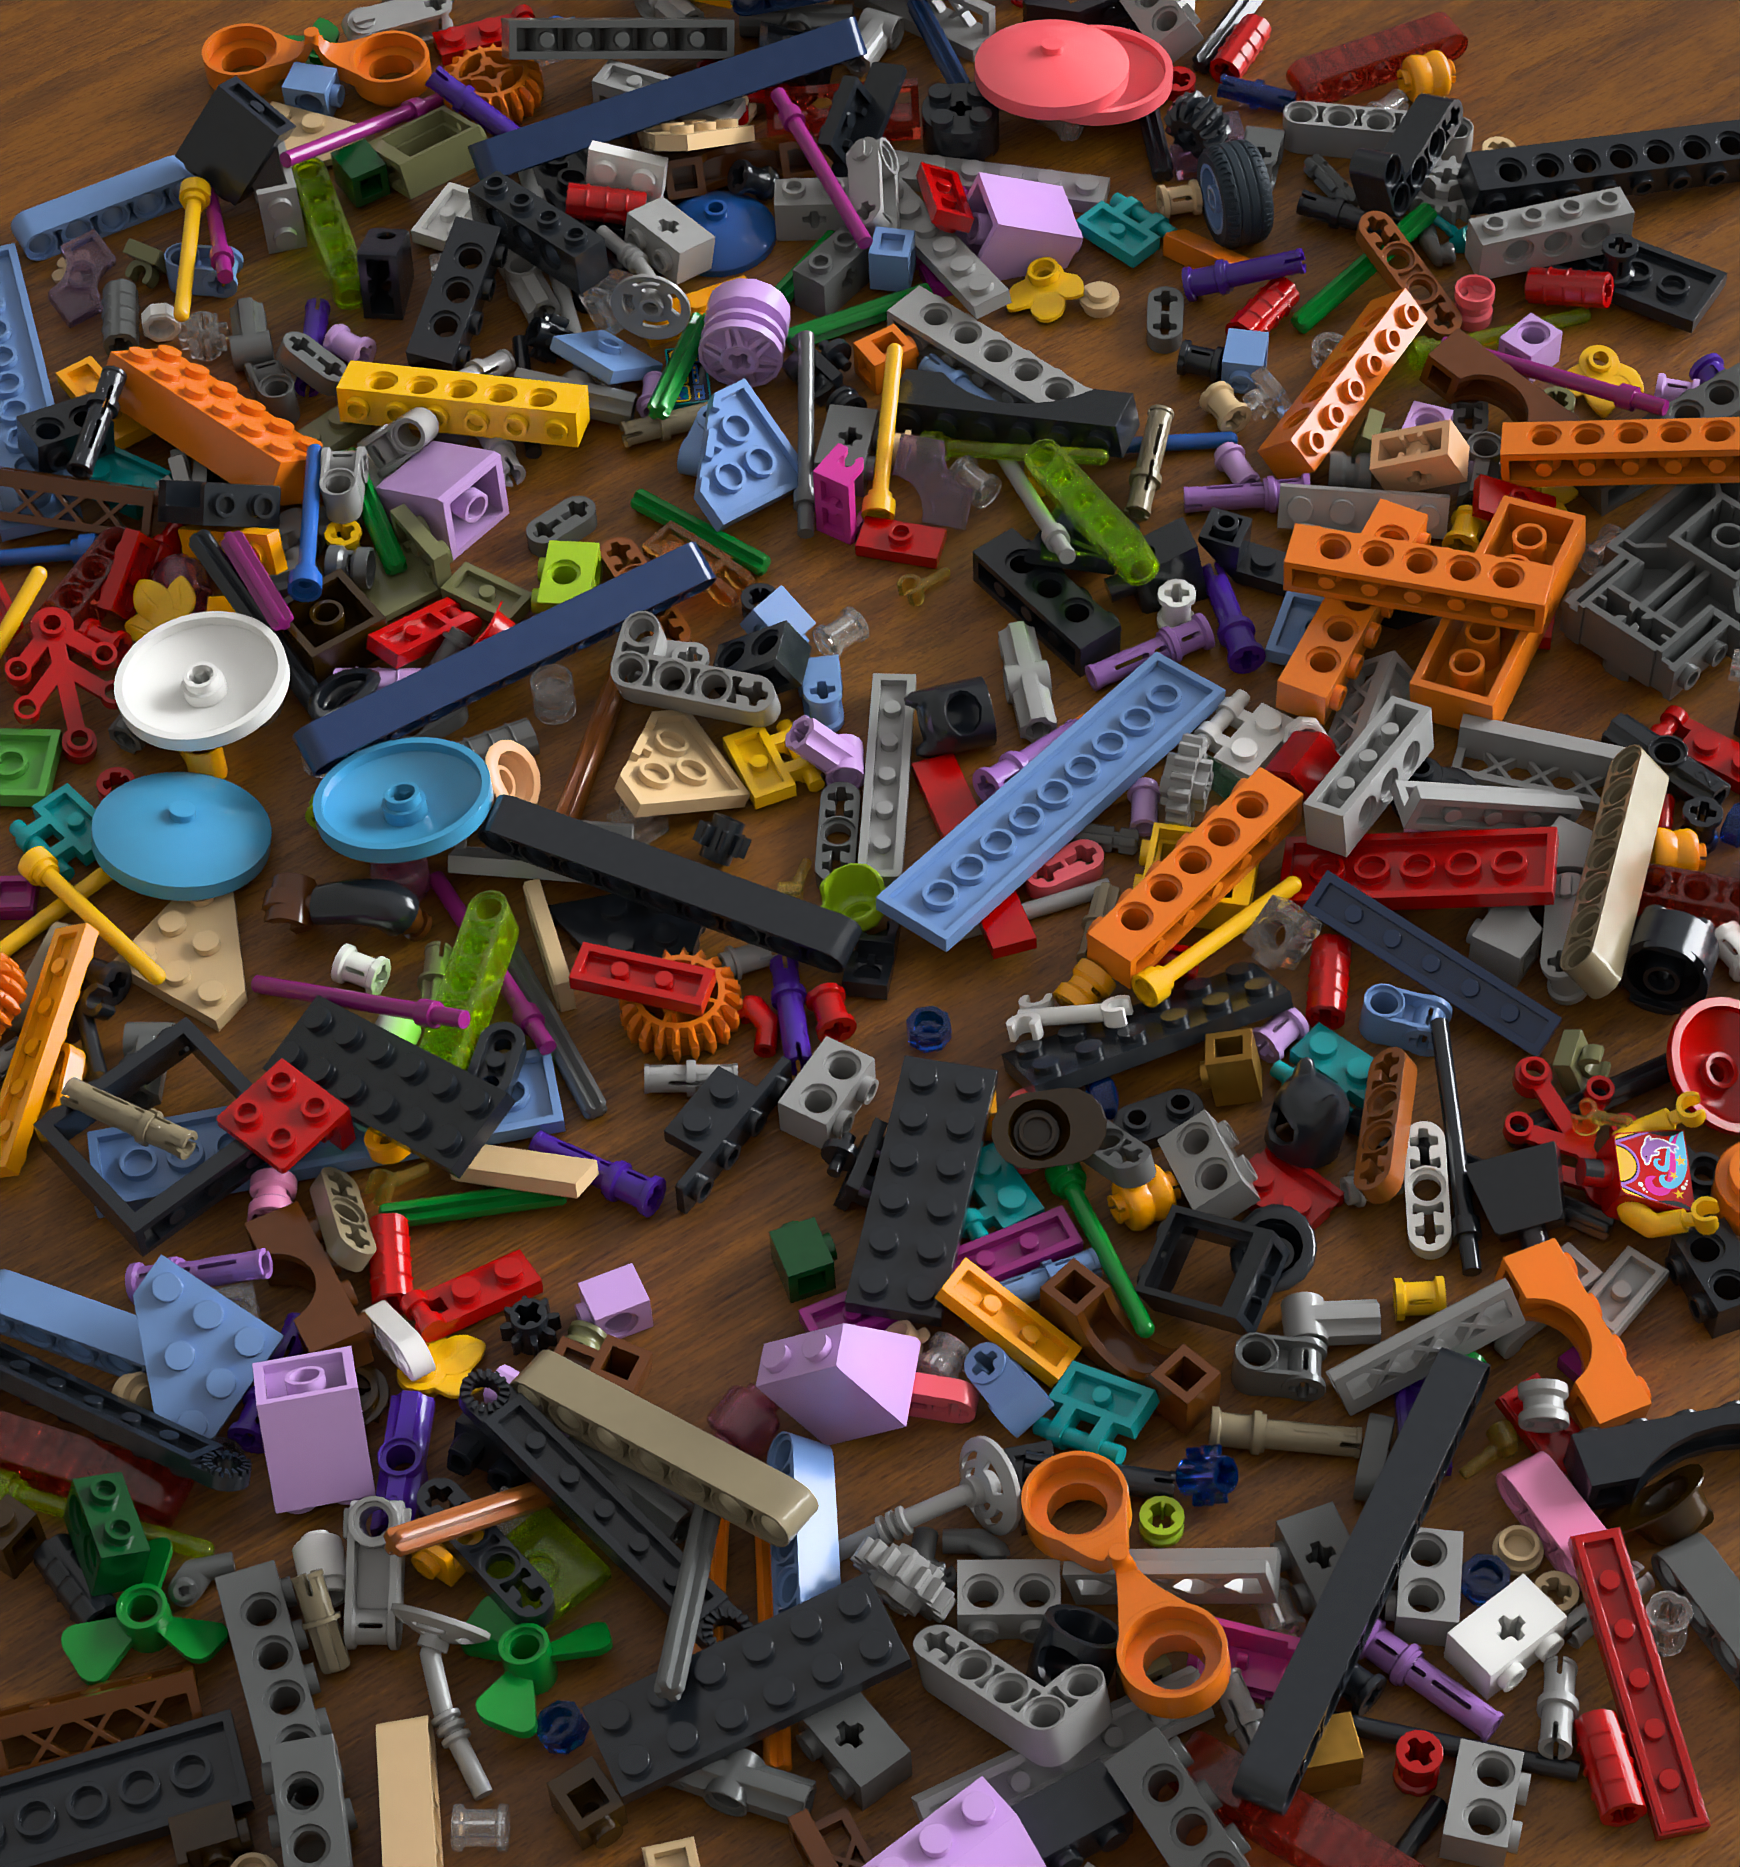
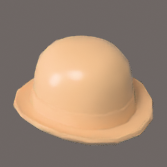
M500 740L490 746L484 762L488 767L493 786L492 806L501 794L511 795L537 804L541 783L540 772L535 758L524 746L512 740Z

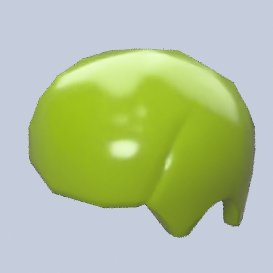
M850 863L834 869L821 882L819 886L822 898L821 907L851 918L861 927L862 933L876 927L880 923L884 914L876 910V896L886 888L879 872L868 864Z

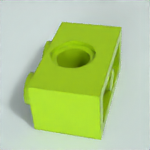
M549 540L546 557H540L538 561V581L540 582V587L533 588L532 613L539 614L601 584L603 567L599 543Z

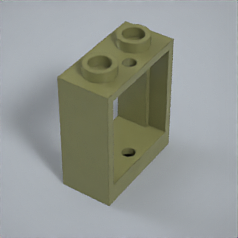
M441 106L368 143L386 163L390 187L407 198L413 199L475 168L468 146L487 139V136L479 124H475L464 118L461 114Z

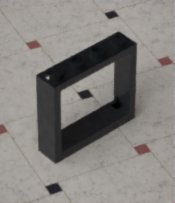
M187 1017L174 1026L163 1029L154 1040L137 1052L126 1055L116 1067L99 1079L88 1082L93 1087L127 1100L137 1093L140 1087L145 1084L148 1085L192 1053L236 1099L252 1085ZM60 1105L48 1110L38 1122L33 1124L42 1150L142 1257L250 1180L254 1172L269 1166L268 1163L235 1139L134 1212L69 1143L70 1139L96 1122V1119L70 1107Z

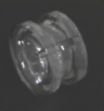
M1324 332L1313 339L1311 363L1315 368L1319 369L1344 336L1334 332Z

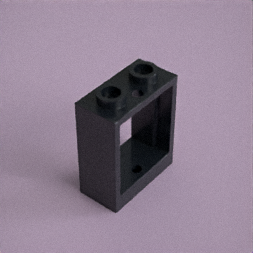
M1172 1204L1167 1218L1160 1223L1157 1229L1156 1243L1149 1259L1139 1270L1135 1291L1153 1311L1243 1336L1257 1331L1290 1254V1250L1273 1230ZM1195 1238L1246 1251L1222 1307L1172 1294Z

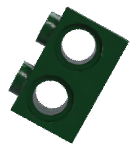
M122 1472L72 1479L63 1519L91 1597L123 1592L133 1585L142 1583L151 1549Z

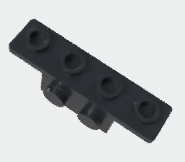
M873 62L864 85L856 76L843 75L840 86L834 93L832 106L825 124L820 129L817 142L833 162L831 170L836 177H848L846 153L855 144V141L865 137H873L876 140L883 137L907 75V69L904 65Z
M782 1056L758 1086L717 1066L665 1128L664 1138L667 1143L696 1158V1161L675 1186L677 1210L687 1214L696 1202L702 1203L710 1194L714 1180L723 1169L729 1170L736 1163L741 1148L751 1136L756 1137L760 1134L767 1122L768 1115L794 1081L792 1080L791 1060Z

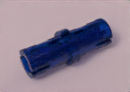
M1225 73L1221 76L1220 82L1222 84L1218 85L1217 98L1249 104L1250 109L1258 110L1261 107L1283 113L1286 105L1297 100L1298 94L1294 90L1290 91L1265 85V80L1256 79L1253 82L1229 76Z

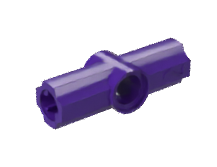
M402 1390L401 1393L391 1396L385 1440L377 1454L380 1471L376 1496L384 1497L387 1500H404L406 1508L412 1509V1521L418 1519L419 1515L417 1493L419 1488L428 1481L426 1463L435 1401L433 1397H428L420 1391ZM402 1463L413 1464L404 1471L394 1470L396 1466ZM385 1510L373 1512L370 1527L372 1537L380 1536L388 1528L389 1518Z

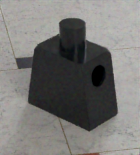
M386 228L369 229L357 251L364 318L403 320L414 279L409 231ZM391 281L389 292L383 290V285Z
M1183 517L1125 545L1121 550L1125 571L1103 579L1112 603L1134 595L1142 613L1145 614L1160 611L1162 605L1159 604L1157 598L1158 588L1168 580L1182 579L1193 585L1196 590L1195 602L1208 598L1198 546Z
M1555 1141L1464 1165L1487 1218L1500 1242L1519 1239L1523 1250L1549 1240L1547 1231L1567 1225L1561 1154Z

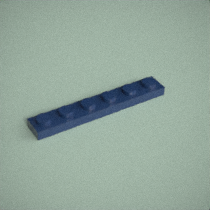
M1328 870L1302 907L1305 912L1434 994L1445 999L1532 1056H1540L1563 1021L1560 1016Z

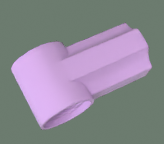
M806 715L793 722L790 731L785 737L786 747L824 772L827 786L841 781L851 783L858 789L863 786L865 778L864 746L859 737L852 734H836L816 719L809 718Z

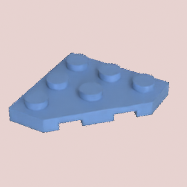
M745 378L715 392L708 400L694 500L714 529L719 532L792 495L798 487V454Z
M161 1254L133 1294L154 1413L214 1441L243 1399L247 1390L254 1383L252 1363L270 1360L283 1341L284 1335Z

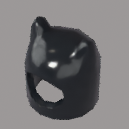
M982 676L916 690L904 698L905 705L917 711L919 728L923 737V742L916 748L917 756L932 758L996 745L997 730L993 705Z
M1305 1057L1297 1063L1292 1075L1275 1094L1264 1134V1140L1268 1149L1284 1162L1302 1168H1320L1331 1164L1338 1157L1349 1120L1350 1106L1346 1093L1338 1084L1317 1072L1314 1061L1311 1058ZM1289 1123L1294 1130L1293 1141L1285 1142L1277 1136L1276 1128L1279 1125Z
M1057 1604L1049 1607L1045 1612L1031 1650L1025 1675L1045 1687L1068 1668L1079 1664H1091L1098 1667L1104 1673L1108 1688L1118 1662L1116 1649L1119 1627L1105 1616L1087 1608L1068 1604Z

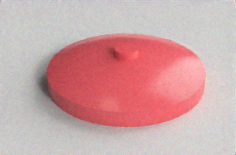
M1034 20L1006 27L987 38L976 53L974 76L980 93L1001 110L1036 120H1070L1102 111L1122 96L1128 85L1129 59L1123 46L1111 35L1098 28L1067 20Z
M1090 25L1111 35L1125 49L1129 59L1128 85L1122 96L1104 110L1089 116L1061 121L1089 126L1115 125L1142 118L1158 109L1169 97L1173 85V64L1166 50L1150 37L1130 29L1110 25Z

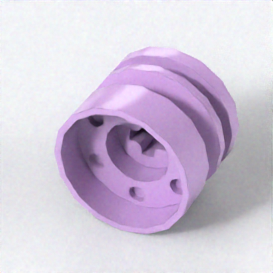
M737 278L723 282L716 287L707 301L704 317L705 325L701 332L698 348L699 361L705 371L717 381L727 385H732L745 378L751 388L765 385L777 377L783 364L785 340L788 336L791 319L790 305L785 296L771 284L757 279Z

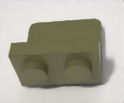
M405 504L390 510L393 531L406 558V571L404 573H397L394 576L386 574L377 551L374 550L376 570L373 586L371 589H360L386 617V622L440 595V588L452 576L450 563L453 562V556L449 547L443 540L437 541L431 534L425 519L421 515L415 516Z

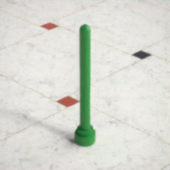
M1080 1162L1046 1168L1044 1177L1052 1193L1068 1201L1087 1240L1096 1252L1100 1265L1136 1334L1141 1338L1151 1337L1155 1331V1326L1084 1192L1087 1176Z

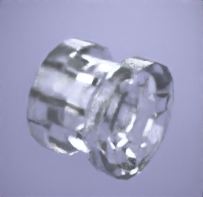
M940 1331L936 1332L928 1342L929 1350L927 1353H921L918 1356L916 1372L958 1379L957 1376L965 1372L964 1362L970 1349L957 1337Z

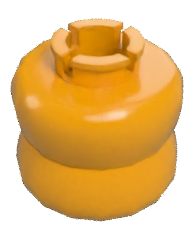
M1432 50L1423 56L1410 55L1404 59L1402 70L1399 69L1397 71V77H1402V79H1397L1398 88L1412 102L1421 93L1445 97L1451 90V84L1456 82V76H1451V74H1456L1454 63L1438 50Z
M1658 827L1646 878L1656 884L1668 881L1682 885L1692 883L1697 876V872H1703L1706 866V860H1700V857H1707L1705 843L1699 844L1697 834L1691 829L1685 828L1672 831Z
M1155 1164L1156 1175L1145 1185L1135 1188H1122L1112 1182V1196L1109 1195L1107 1197L1109 1207L1116 1206V1208L1110 1209L1118 1224L1124 1222L1133 1231H1142L1154 1222L1165 1220L1172 1204L1177 1205L1176 1199L1181 1198L1180 1188H1172L1178 1185L1172 1172L1165 1171L1164 1173L1161 1167Z

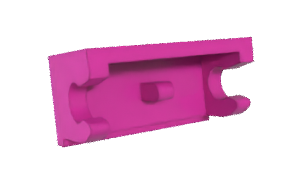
M838 443L813 470L816 527L818 531L852 546L856 541V534L861 530L864 522L861 516L862 511L856 517L854 485L855 479L864 469V459L859 457L852 466L845 467L848 447Z
M1215 1617L1226 1634L1231 1668L1237 1667L1241 1669V1675L1253 1701L1264 1705L1266 1697H1273L1301 1638ZM1188 1653L1187 1666L1191 1665L1198 1669L1201 1676L1205 1669V1664L1197 1656Z

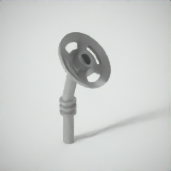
M600 226L596 233L605 238L606 247L617 255V260L632 274H637L619 282L612 293L611 309L616 320L629 332L646 339H668L681 333L688 325L691 315V306L685 293L670 280L656 276L648 263V256L636 245L626 243L607 226ZM623 293L633 295L632 302L635 310L631 313L624 306ZM670 294H675L679 299L681 313L672 308L673 299ZM643 320L650 322H662L668 320L669 324L650 325L643 323Z
M987 1436L970 1438L965 1442L960 1453L959 1486L906 1509L900 1505L895 1508V1513L890 1510L885 1513V1518L879 1515L875 1517L874 1524L838 1540L840 1562L852 1557L867 1536L873 1540L878 1538L889 1545L894 1542V1538L896 1540L902 1539L904 1533L906 1535L914 1533L913 1527L964 1505L970 1508L976 1520L988 1532L998 1536L1013 1532L1017 1528L1022 1514L1021 1489L1015 1469L1007 1454L994 1440ZM971 1452H977L976 1458L967 1461ZM990 1464L994 1467L997 1475L993 1471L988 1470ZM975 1468L974 1475L971 1476V1470ZM985 1503H989V1504H990V1507H989L988 1510H986L985 1507H984V1504H985ZM1001 1511L1003 1513L1001 1520L997 1524L992 1523L990 1518L997 1516Z
M392 1603L390 1610L394 1615L420 1634L417 1645L422 1647L420 1659L434 1715L431 1724L433 1728H439L436 1734L438 1738H444L441 1744L444 1749H450L474 1800L483 1799L490 1795L493 1789L468 1740L471 1732L469 1728H464L466 1725L464 1718H458L461 1715L459 1708H453L441 1653L447 1654L450 1644L466 1645L487 1642L490 1640L491 1634L474 1625L439 1613L405 1604Z

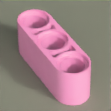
M1539 1451L1498 1473L1496 1476L1497 1487L1506 1505L1523 1526L1532 1529L1540 1538L1544 1547V1555L1556 1571H1562L1570 1575L1577 1582L1581 1592L1568 1540L1570 1536L1606 1530V1528L1554 1460L1544 1451Z

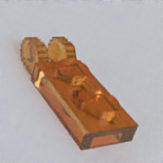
M672 520L642 544L643 555L653 560L682 545L696 542L717 577L716 582L703 592H708L715 602L720 605L722 604L724 607L732 608L738 602V594H736L733 587L740 589L742 592L746 587L756 584L750 571L734 562L731 556ZM726 577L733 587H731L729 584L727 585L725 581L721 579Z

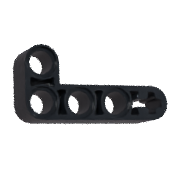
M1426 93L1419 94L1382 151L1360 147L1354 152L1350 161L1349 174L1358 205L1362 211H1381L1388 216L1400 218L1406 213L1460 127L1463 117V106L1459 99Z

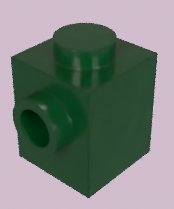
M365 138L330 153L335 182L356 208L391 194L386 163Z
M815 1217L800 1222L791 1221L783 1224L778 1229L769 1231L771 1258L790 1303L836 1289L834 1261L838 1257L835 1244L829 1232L821 1233Z

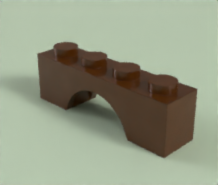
M810 130L809 132L817 144V137ZM792 133L758 138L755 141L659 154V156L668 158L666 187L664 191L668 200L701 196L728 186V172L732 164L738 159L747 160L752 166L760 168L772 166L777 169L779 179L817 177Z
M1459 328L1428 354L1419 381L1450 404L1464 400L1485 401L1503 410L1513 422L1582 421L1576 414L1567 410L1547 395L1544 390L1535 386L1515 371L1508 363L1503 362L1483 347L1480 342L1471 338Z
M296 1201L244 1223L252 1250L266 1248V1251H269L271 1255L273 1272L272 1276L267 1279L269 1285H296L314 1293L308 1307L293 1320L304 1354L351 1346L355 1369L373 1362L374 1358L369 1341L376 1339L373 1326L366 1312L357 1315L354 1308L359 1306L350 1281L346 1279L340 1282L337 1275L342 1274L340 1265L333 1261L327 1249L323 1250L321 1243L324 1242L315 1215L306 1218L299 1202Z
M1072 1258L1040 1287V1315L1082 1347L1080 1352L1107 1373L1156 1390L1160 1403L1155 1411L1185 1435L1211 1412L1212 1406L1219 1405L1221 1372L1184 1343L1178 1348H1167L1150 1338L1139 1337L1130 1320L1118 1305L1110 1285L1075 1258Z

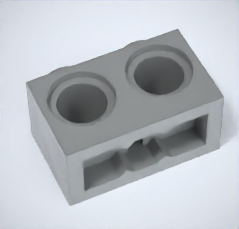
M1119 0L1141 33L1155 40L1166 50L1172 60V64L1204 39L1196 27L1201 20L1188 3L1182 7L1179 3L1180 0Z
M826 1036L778 1101L780 1130L820 1149L826 1140L841 1138L844 1132H849L857 1111L863 1104L868 1105L877 1092L879 1081L875 1075V1058Z
M1204 1109L1157 1140L1193 1210L1232 1219L1261 1200L1252 1183L1258 1179V1176L1244 1155L1238 1157L1234 1147L1240 1144L1226 1120L1218 1123Z
M1420 1527L1397 1576L1396 1590L1390 1591L1385 1602L1384 1621H1394L1393 1634L1404 1642L1445 1647L1447 1633L1459 1624L1464 1531ZM1427 1560L1434 1565L1425 1567L1418 1565L1414 1561ZM1424 1605L1432 1611L1419 1612L1413 1609L1412 1606Z
M957 1560L958 1632L979 1644L992 1643L998 1639H1021L1028 1643H1034L1047 1609L1061 1604L1060 1560ZM982 1600L993 1603L992 1606L987 1608H979L973 1604ZM1031 1600H1039L1044 1602L1045 1605L1033 1608L1025 1605V1603Z
M1461 1738L1439 1858L1479 1867H1504L1506 1852L1517 1854L1523 1822L1512 1820L1515 1804L1526 1806L1531 1774L1521 1772L1524 1752ZM1493 1777L1503 1785L1490 1787L1483 1784L1480 1779ZM1478 1824L1486 1825L1494 1833L1491 1835H1480L1474 1832L1471 1826Z

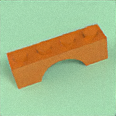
M1552 1238L1503 1257L1494 1281L1506 1278L1512 1287L1525 1321L1540 1322L1557 1329L1571 1341L1579 1354L1582 1375L1575 1381L1565 1403L1581 1430L1594 1426L1604 1429L1624 1425L1636 1418H1645L1652 1405L1649 1387L1641 1376L1635 1375L1626 1359L1627 1355L1623 1342L1616 1334H1611L1602 1319V1310L1597 1298L1592 1293H1587L1582 1285L1572 1256L1567 1252H1563L1557 1240Z

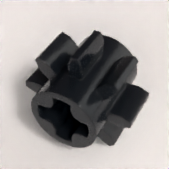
M546 312L542 318H533L526 329L524 337L525 343L533 347L529 356L541 362L553 364L556 363L557 358L564 359L552 352L550 346L553 336L573 334L572 331L566 329L570 320L558 314H548Z
M714 813L711 822L700 820L692 839L702 845L699 851L700 856L724 866H730L733 857L745 859L752 839L742 834L746 824L719 813Z
M525 1295L513 1307L505 1306L506 1323L500 1325L502 1341H511L513 1355L517 1356L522 1352L523 1354L535 1357L540 1351L547 1350L549 1346H557L555 1331L562 1328L560 1315L558 1312L550 1313L547 1298L539 1301L534 1298H527Z

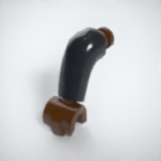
M292 872L279 873L274 876L271 888L266 890L261 909L265 911L264 922L272 924L289 923L291 924L290 930L295 934L311 930L314 924L317 926L351 924L377 928L388 936L402 934L412 942H418L429 933L432 926V916L426 911L421 910L419 900L414 893L393 880L378 878L348 879L317 885L315 879L307 875Z

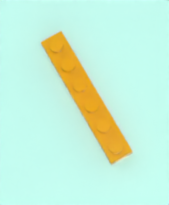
M87 922L56 928L0 1091V1178L19 1175L21 1167L26 1161V1152L34 1131L33 1124L39 1121L43 1100L48 1085L53 1079L54 1067L61 1046L67 1037V1028L75 1004L80 997V989L88 964L93 958V949L99 931Z

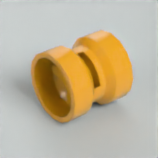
M1081 958L1072 969V978L1068 982H1061L1052 995L1060 1006L1097 1004L1101 999H1107L1116 989L1117 985L1112 977L1100 966L1086 958Z

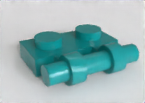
M1119 192L1112 196L1110 205L1100 201L1076 219L1078 227L1082 232V237L1132 268L1160 249V238H1163L1167 232L1178 230L1169 224V219L1159 212L1151 213L1143 208V203L1133 196L1125 197Z
M68 783L32 806L36 818L35 821L27 825L23 820L18 819L9 827V832L16 838V845L24 853L37 846L45 847L58 860L59 874L68 882L75 875V870L68 864L70 860L77 857L86 866L96 860L91 845L92 819L96 809ZM54 835L60 842L50 847L45 842V839Z
M1318 1022L1290 1050L1289 1062L1295 1066L1292 1068L1283 1061L1278 1060L1270 1070V1076L1283 1085L1292 1075L1297 1063L1301 1059L1309 1057L1314 1061L1317 1072L1338 1084L1346 1093L1349 1102L1363 1108L1369 1067L1374 1058ZM1350 1107L1349 1117L1354 1110L1352 1107Z
M994 1142L982 1147L971 1195L981 1208L977 1210L969 1207L962 1238H969L970 1241L988 1235L987 1229L993 1226L998 1231L1045 1212V1207L1015 1167L1006 1162L996 1151Z
M1072 1361L1049 1395L1054 1403L1052 1409L1058 1411L1053 1420L1043 1416L1040 1417L1033 1425V1433L1046 1440H1051L1053 1447L1060 1450H1065L1069 1447L1077 1451L1093 1452L1106 1457L1114 1464H1122L1127 1451L1124 1446L1113 1443L1114 1439L1120 1434L1135 1440L1160 1403V1400L1154 1389ZM1081 1420L1095 1425L1090 1434L1076 1429Z

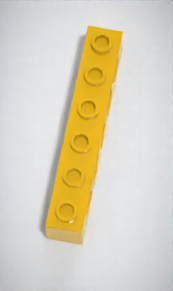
M350 360L336 387L340 422L383 426L390 424L413 408L424 407L436 416L439 422V433L485 438L497 437L505 440L578 448L590 421L588 385ZM409 423V429L419 430L415 425Z

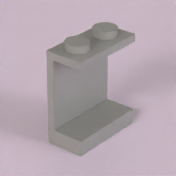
M284 141L278 144L252 185L256 204L259 203L269 254L307 247L292 168L284 167L279 158L282 152L287 151Z

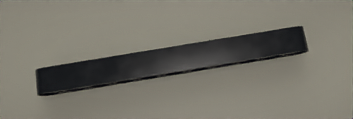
M1444 1347L1438 1352L1243 1757L1233 1783L1232 1796L1277 1815L1284 1816L1479 1404L1490 1375V1364Z

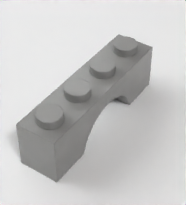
M1559 815L1551 826L1558 828L1559 835L1557 875L1566 872L1582 875L1593 831ZM1532 906L1489 907L1483 920L1477 918L1467 934L1466 943L1470 944L1469 960L1499 979L1517 987L1539 956L1543 928L1530 914L1529 909Z

